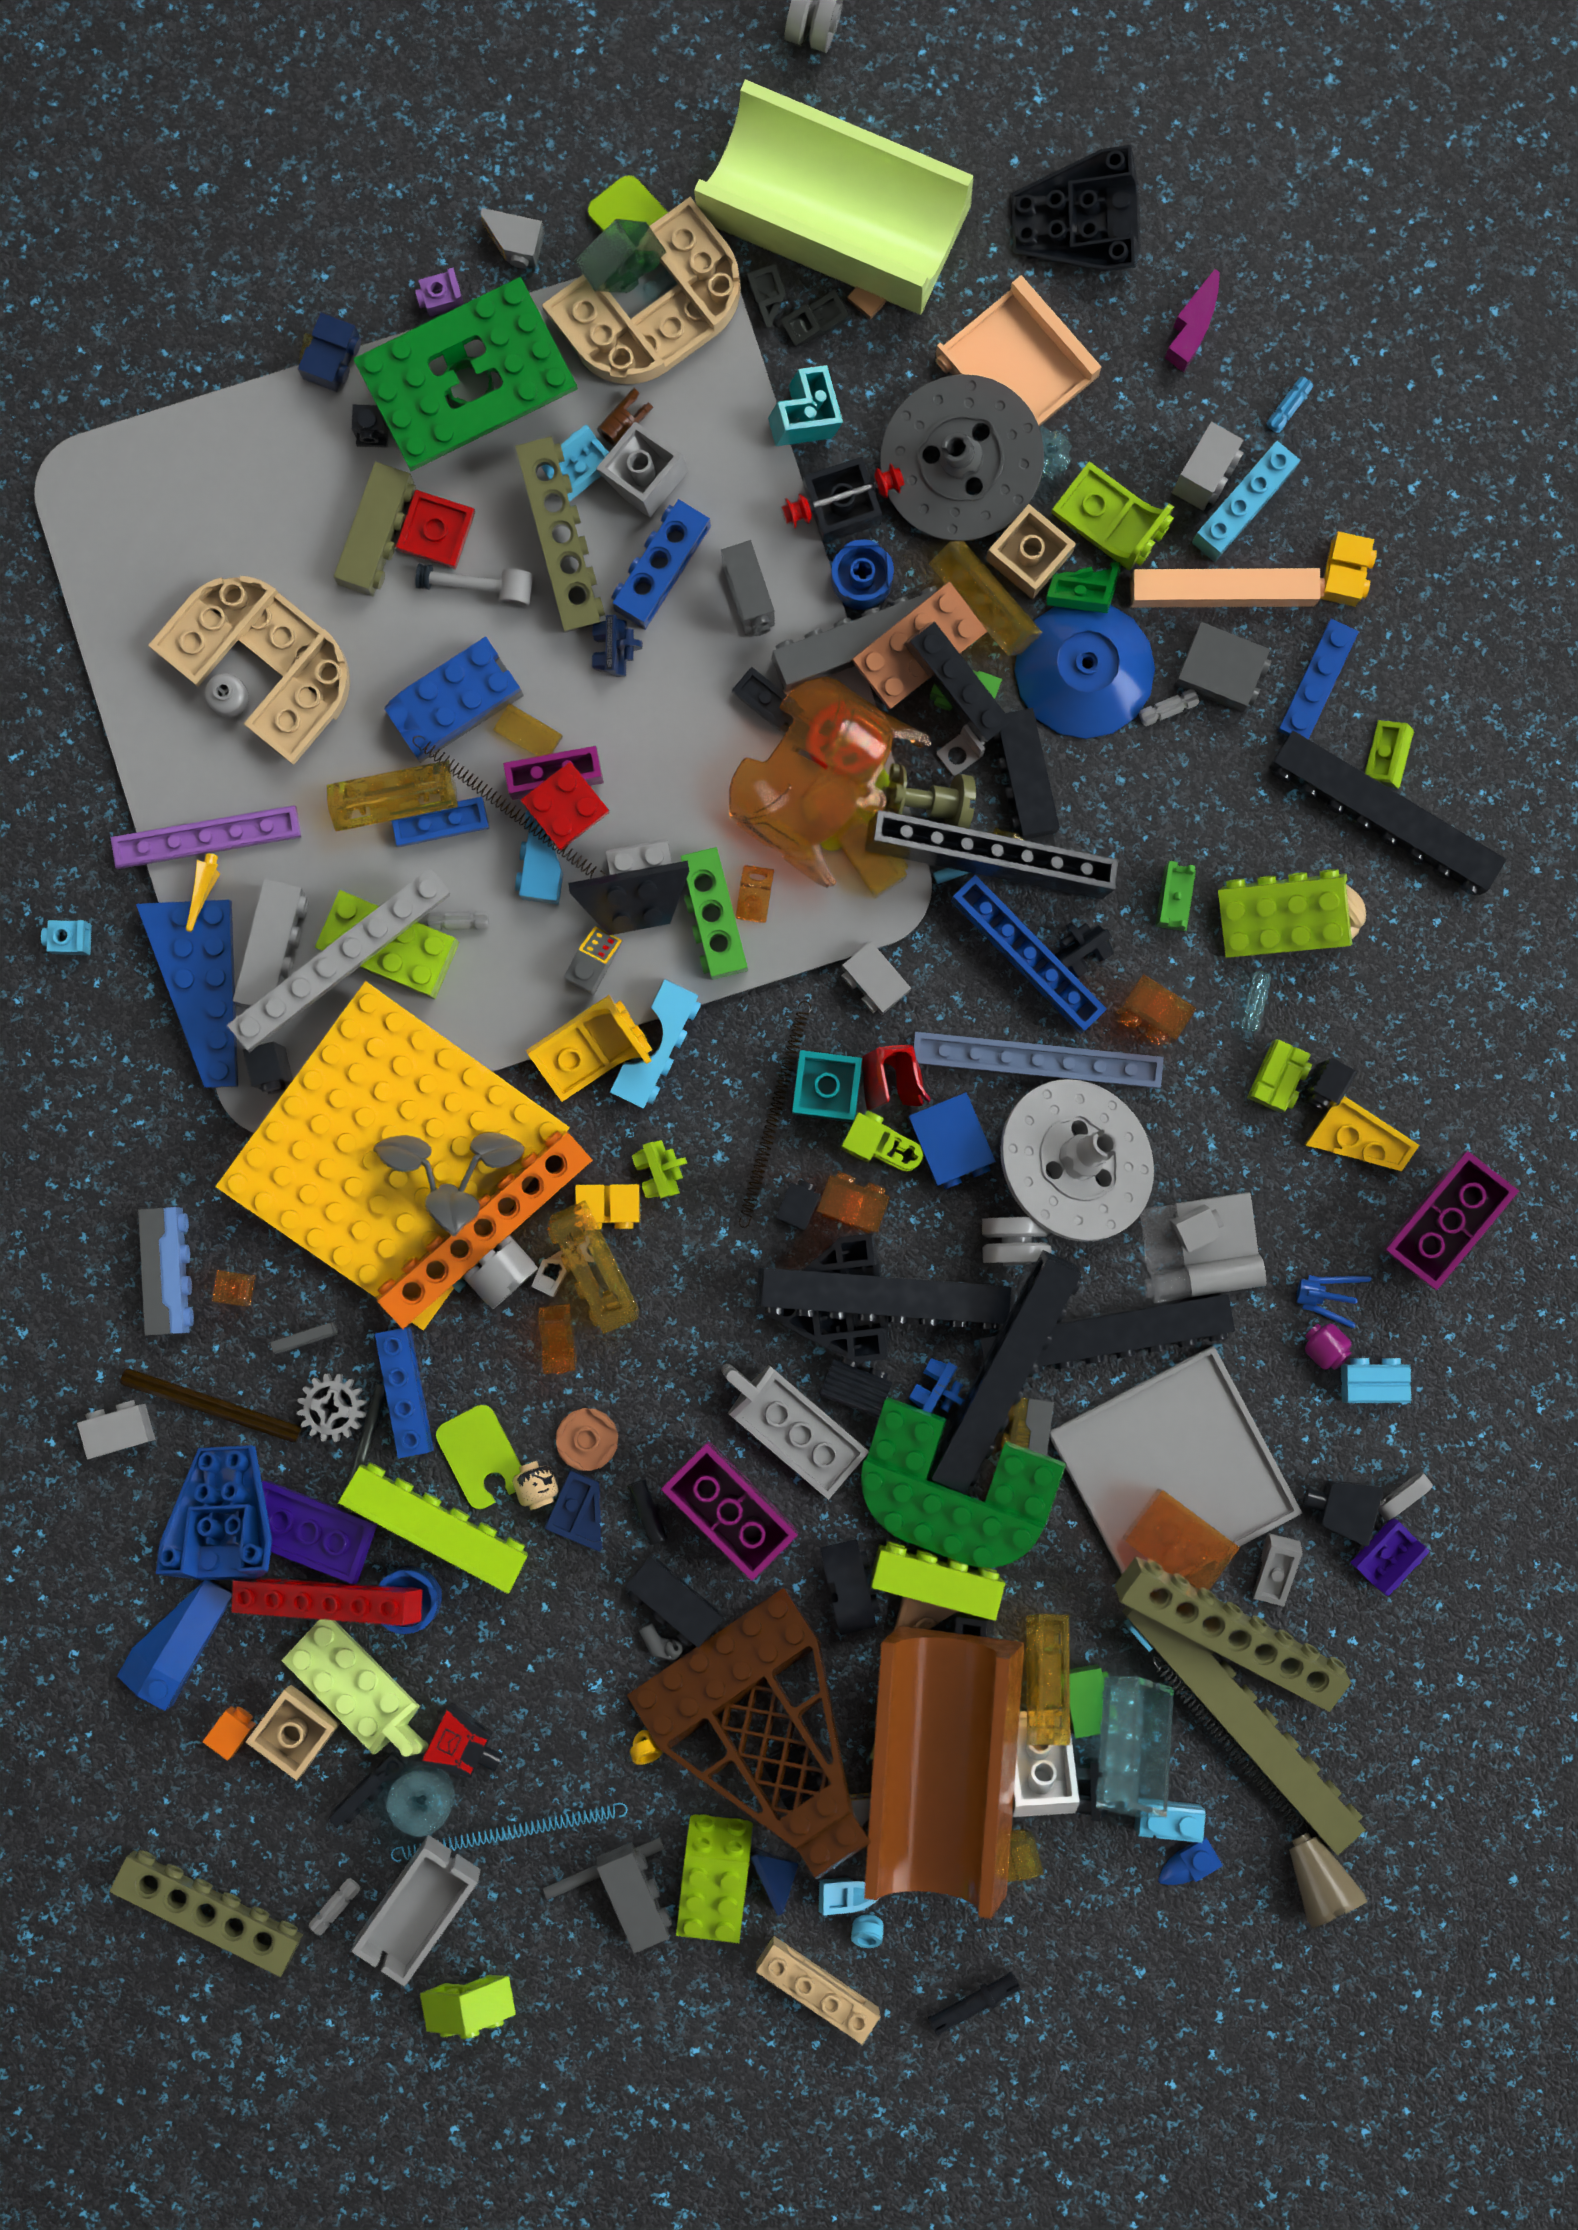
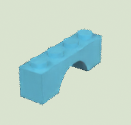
M664 978L651 1005L663 1027L660 1046L650 1056L652 1061L648 1064L644 1060L633 1063L624 1062L610 1093L643 1109L647 1102L653 1104L660 1090V1087L656 1086L660 1074L667 1076L674 1061L669 1056L674 1046L680 1049L687 1035V1031L683 1030V1027L688 1018L694 1020L701 1006V1003L696 1001L699 996L698 994Z

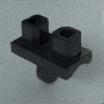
M1070 922L1065 926L1068 935L1060 940L1065 948L1054 955L1076 978H1079L1090 969L1083 958L1084 956L1092 952L1096 960L1100 962L1114 954L1109 942L1112 936L1108 929L1104 930L1100 925L1090 929L1088 924L1084 923L1077 928Z
M1097 1757L1092 1762L1079 1763L1075 1766L1077 1782L1091 1783V1794L1079 1793V1805L1076 1812L1091 1815V1821H1102V1817L1108 1816V1795L1109 1806L1117 1807L1118 1795L1127 1794V1786L1118 1784L1117 1773H1108L1107 1784V1758Z

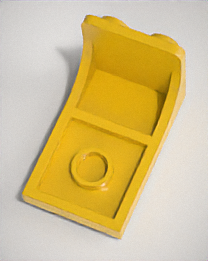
M610 995L606 996L526 1050L528 1056L561 1102L626 1060L639 1057L646 1064L652 1061L648 1054L652 1048L647 1042V1038L639 1026L635 1025L621 1000L615 1003Z

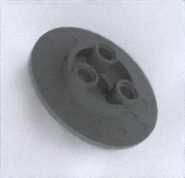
M952 375L934 380L920 387L896 410L888 424L882 442L881 471H888L890 463H892L894 469L900 468L904 479V486L900 487L901 493L898 494L892 489L888 491V495L898 512L911 525L939 539L973 541L1003 530L1030 504L1042 478L1044 444L1039 425L1032 411L1013 390L1000 382L983 376ZM979 428L990 430L989 437L984 441L974 439V434ZM965 447L962 455L954 457L956 454L955 448ZM931 450L940 451L939 460L934 464L926 463V454ZM979 481L983 484L982 491L978 495H969L967 493L968 485L971 482Z

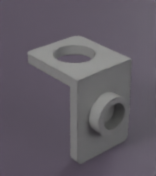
M966 724L962 727L960 735L937 751V756L952 776H956L983 756L985 751L983 745H985V742H980ZM959 747L965 751L966 760L962 764L956 765L950 762L948 753L952 748Z

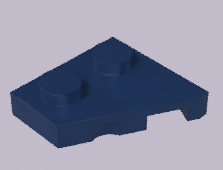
M569 1469L544 1528L600 1552L602 1541L599 1482Z

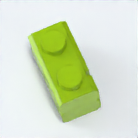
M1276 1039L1272 1041L1247 1098L1279 1113L1285 1112L1287 1107L1292 1109L1299 1096V1092L1295 1090L1300 1079L1304 1081L1311 1070L1312 1064L1308 1062L1311 1054Z

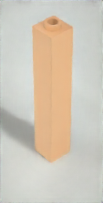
M1320 568L1134 569L1130 577V607H1314L1320 600V597L1324 596L1325 580L1320 578Z

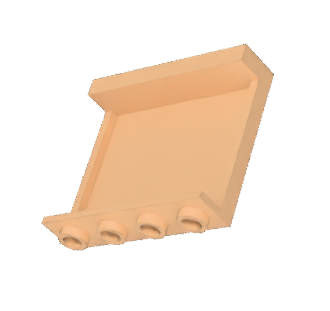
M1022 275L1012 282L1011 289L945 345L940 342L937 345L935 355L938 366L945 373L983 376L1000 382L1013 390L1028 405L1039 426L1098 378L1101 370L1100 364Z

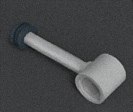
M419 563L414 575L416 588L418 589L421 587L424 589L425 587L426 590H430L431 585L436 584L498 592V602L503 605L515 608L529 607L533 574L527 571L504 569L500 580L434 572L432 565L428 564L426 566L425 564L423 566V564Z

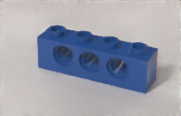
M680 499L677 500L674 507L669 505L661 517L662 526L658 532H651L644 545L647 548L641 558L636 557L628 569L630 576L625 584H618L611 597L614 600L612 603L614 611L645 630L711 528L709 517ZM672 532H680L684 535L683 540L678 543H672L667 538ZM658 557L665 558L668 561L667 565L661 569L652 567L651 563ZM641 583L651 586V590L645 595H639L634 590Z
M411 1327L376 1333L375 1339L398 1459L429 1453L434 1450Z

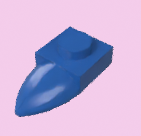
M1203 1836L1202 1843L1193 1842L1174 1854L1164 1865L1158 1881L1160 1884L1166 1885L1184 1884L1192 1880L1197 1882L1223 1865L1206 1836Z

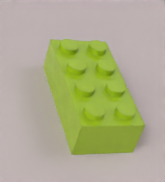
M339 890L315 948L322 952L379 906ZM416 922L359 968L436 999L460 942L455 937Z
M887 1541L886 1546L879 1544L870 1577L871 1588L996 1621L1005 1587V1582L999 1576L996 1569L978 1567V1570L968 1568L969 1565L948 1558L947 1562L937 1560L936 1554L918 1549L917 1554L906 1552L905 1545Z

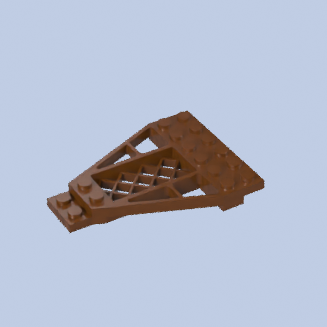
M782 1588L703 1642L699 1648L696 1647L636 1688L627 1697L660 1750L797 1849L813 1876L819 1879L871 1843L853 1813L851 1797L848 1794L820 1646L821 1642L798 1610L788 1592ZM813 1650L820 1692L800 1706L794 1707L775 1676ZM768 1681L772 1689L761 1686ZM758 1691L773 1694L769 1711L754 1709ZM750 1694L748 1707L734 1705ZM778 1699L788 1715L775 1713ZM821 1701L823 1702L833 1755V1763L831 1765L801 1719L806 1711ZM731 1709L746 1712L743 1730L728 1727ZM724 1712L723 1720L721 1723L717 1716ZM753 1713L768 1716L764 1734L749 1731ZM774 1718L789 1720L786 1738L770 1735ZM710 1721L726 1747L727 1755L704 1772H701L671 1748ZM795 1726L805 1742L792 1740ZM727 1731L742 1734L738 1749ZM748 1736L763 1738L759 1756L744 1753ZM769 1740L785 1743L781 1761L765 1758ZM791 1744L806 1747L803 1765L787 1762ZM811 1753L814 1754L822 1769L809 1767ZM743 1758L758 1761L755 1777ZM764 1762L780 1765L776 1783L761 1781ZM735 1763L761 1804L763 1811L761 1813L754 1811L713 1781L712 1776L729 1764ZM786 1767L801 1770L798 1788L782 1785ZM808 1771L823 1774L820 1792L804 1789ZM760 1785L775 1788L772 1804ZM781 1789L797 1793L793 1811L777 1808ZM803 1794L813 1796L801 1804ZM776 1812L787 1815L780 1819Z

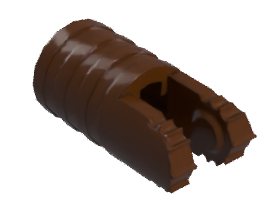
M635 388L628 393L597 427L599 434L613 447L634 422L639 424L653 409V406L648 402L642 405L634 416L626 410L638 398L639 392Z

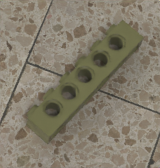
M552 436L515 445L564 632L601 623L599 616L605 615L601 597L594 598L591 586L597 585L593 567L586 568L583 555L589 554L585 536L578 537L575 526L581 523L576 505L570 506L567 496L573 490L569 475H562L559 463L565 462L560 443L554 444ZM542 465H549L554 469V475L548 481H541L537 478V470ZM558 496L562 500L560 510L550 512L545 508V501L548 497ZM564 526L570 530V538L565 543H558L553 539V532L557 527ZM567 557H573L579 563L577 571L572 574L564 573L561 570V563ZM577 587L584 589L587 593L586 600L579 605L573 604L569 600L570 591Z
M134 1850L125 1858L109 1891L110 1893L279 1977L286 1971L303 1937V1934L297 1932L298 1928L287 1921L279 1923L269 1918L267 1911L259 1907H252L251 1909L241 1904V1899L227 1892L221 1894L213 1890V1886L209 1882L199 1878L193 1880L183 1875L184 1871L181 1868L172 1864L165 1866L155 1861L156 1857L147 1851L139 1850L137 1852ZM146 1875L156 1878L158 1882L157 1889H151L146 1885ZM175 1889L182 1890L185 1893L186 1903H179L174 1899L173 1891ZM202 1904H210L215 1910V1916H205L201 1909ZM230 1919H240L244 1926L243 1931L232 1929ZM258 1933H268L272 1938V1944L263 1945L258 1939Z

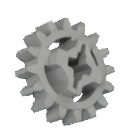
M329 1373L324 1374L323 1382L318 1378H313V1388L303 1387L302 1390L307 1396L306 1398H298L297 1402L303 1404L304 1409L297 1411V1415H305L306 1420L302 1422L301 1426L306 1427L310 1425L312 1427L309 1434L311 1437L319 1432L321 1433V1441H327L329 1435H332L333 1441L337 1442L340 1441V1433H343L348 1438L352 1436L350 1427L355 1429L361 1427L357 1418L366 1417V1413L360 1410V1406L365 1405L367 1401L358 1399V1395L363 1390L362 1388L355 1390L351 1388L354 1383L353 1379H349L344 1383L343 1374H337L335 1379L332 1380ZM330 1386L326 1396L323 1398L315 1397L321 1389ZM344 1391L350 1397L352 1405H348L343 1398ZM334 1400V1406L339 1407V1410L329 1415L330 1410L325 1408V1404ZM312 1410L316 1411L321 1418L320 1424L315 1420ZM339 1418H349L343 1426L334 1429Z

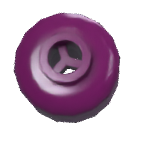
M1329 1323L1323 1327L1317 1324L1305 1336L1309 1340L1305 1345L1306 1354L1322 1369L1332 1368L1336 1370L1352 1355L1350 1351L1351 1340L1334 1324Z

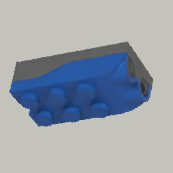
M485 636L398 693L387 703L384 709L421 763L429 758V753L425 754V749L420 751L415 744L423 749L431 741L426 749V753L436 745L430 756H432L439 748L440 750L524 695L510 671L507 670L498 653ZM418 735H419V736H422V737L425 738V740H424V739L421 738V737H416V738L414 739L415 744L413 743V738H414L415 736H418Z

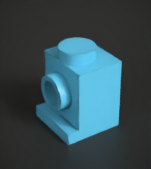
M48 920V928H42L41 931L42 946H47V952L51 954L90 955L92 924L84 920ZM66 931V940L60 942V932Z

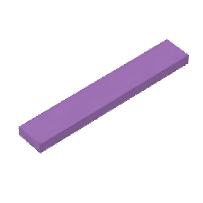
M293 805L110 838L115 868L122 869L301 838L302 836L297 807Z

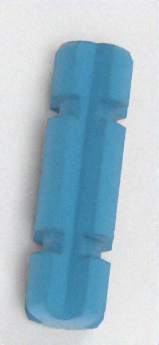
M1299 377L1293 388L1277 407L1276 412L1267 421V426L1276 433L1283 429L1287 420L1292 417L1303 402L1304 397L1311 391L1313 387L1312 382L1305 377Z

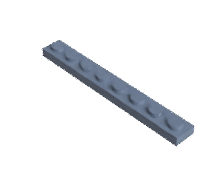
M915 1032L913 1046L918 1064L1161 1088L1164 1057L923 1032Z

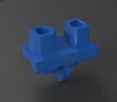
M930 1359L923 1373L937 1380V1384L932 1392L917 1384L909 1399L922 1408V1410L933 1413L942 1395L946 1396L940 1407L943 1410L949 1412L954 1401L961 1405L964 1399L960 1398L958 1394L963 1384L955 1380L950 1391L946 1390L958 1367L950 1362L945 1364L941 1361Z

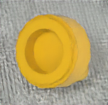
M642 1730L637 1733L633 1741V1747L630 1749L632 1761L637 1765L653 1762L663 1753L657 1747L648 1730Z

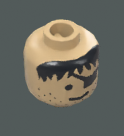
M537 1461L519 1467L521 1473L513 1478V1486L520 1505L529 1506L530 1510H534L553 1503V1497L558 1494V1487L552 1469L546 1465L539 1466Z

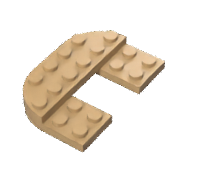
M691 197L641 232L642 239L678 285L631 319L592 269L542 304L544 312L579 355L583 365L598 377L619 384H638L653 380L666 373L714 338L732 319L740 298V278L735 256L729 245Z
M240 576L227 579L221 577L207 582L188 597L148 646L197 687L201 685L237 641L247 647L280 674L282 678L244 722V725L294 765L330 721L338 718L346 704L350 689V673L346 658L334 638L325 629H322L278 593L275 588L264 581L248 576Z

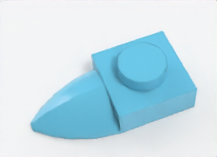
M849 1877L819 1880V1912L823 1916L861 1911L874 1904L876 1900L864 1899L865 1882L853 1881Z

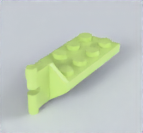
M319 1619L281 1660L373 1754H377L390 1741L406 1757L425 1753L428 1750L429 1745L427 1741L423 1740L408 1725L420 1706L335 1620Z

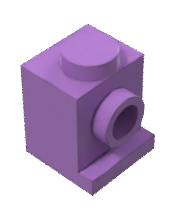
M453 268L447 269L448 272L419 280L421 289L415 290L420 309L426 307L429 317L447 313L464 304ZM442 290L439 294L432 293L434 291Z

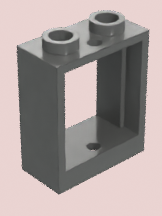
M751 540L721 549L722 567L745 635L752 633L753 636H760L768 633L771 630L770 627L775 626V613Z

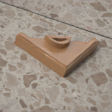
M902 1596L894 1631L899 1626L929 1630L959 1611Z

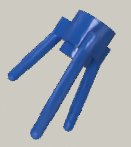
M1308 1275V1279H1300L1296 1303L1303 1304L1302 1309L1314 1311L1340 1324L1354 1328V1322L1316 1304L1322 1305L1324 1299L1356 1304L1357 1299L1346 1295L1325 1292L1326 1286L1320 1284L1370 1282L1372 1278L1370 1276L1316 1277Z

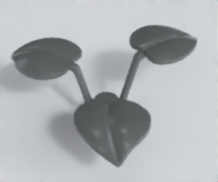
M488 1132L477 1135L473 1138L470 1145L471 1151L476 1155L472 1158L459 1189L452 1184H443L439 1189L436 1188L430 1162L426 1159L431 1155L432 1149L425 1141L417 1137L408 1135L390 1137L376 1144L373 1151L378 1154L380 1160L385 1165L396 1171H413L421 1165L424 1166L431 1189L425 1199V1207L432 1218L455 1237L479 1213L480 1205L477 1199L464 1192L476 1164L482 1160L486 1166L491 1168L508 1166L523 1155L524 1146L517 1140L500 1133Z

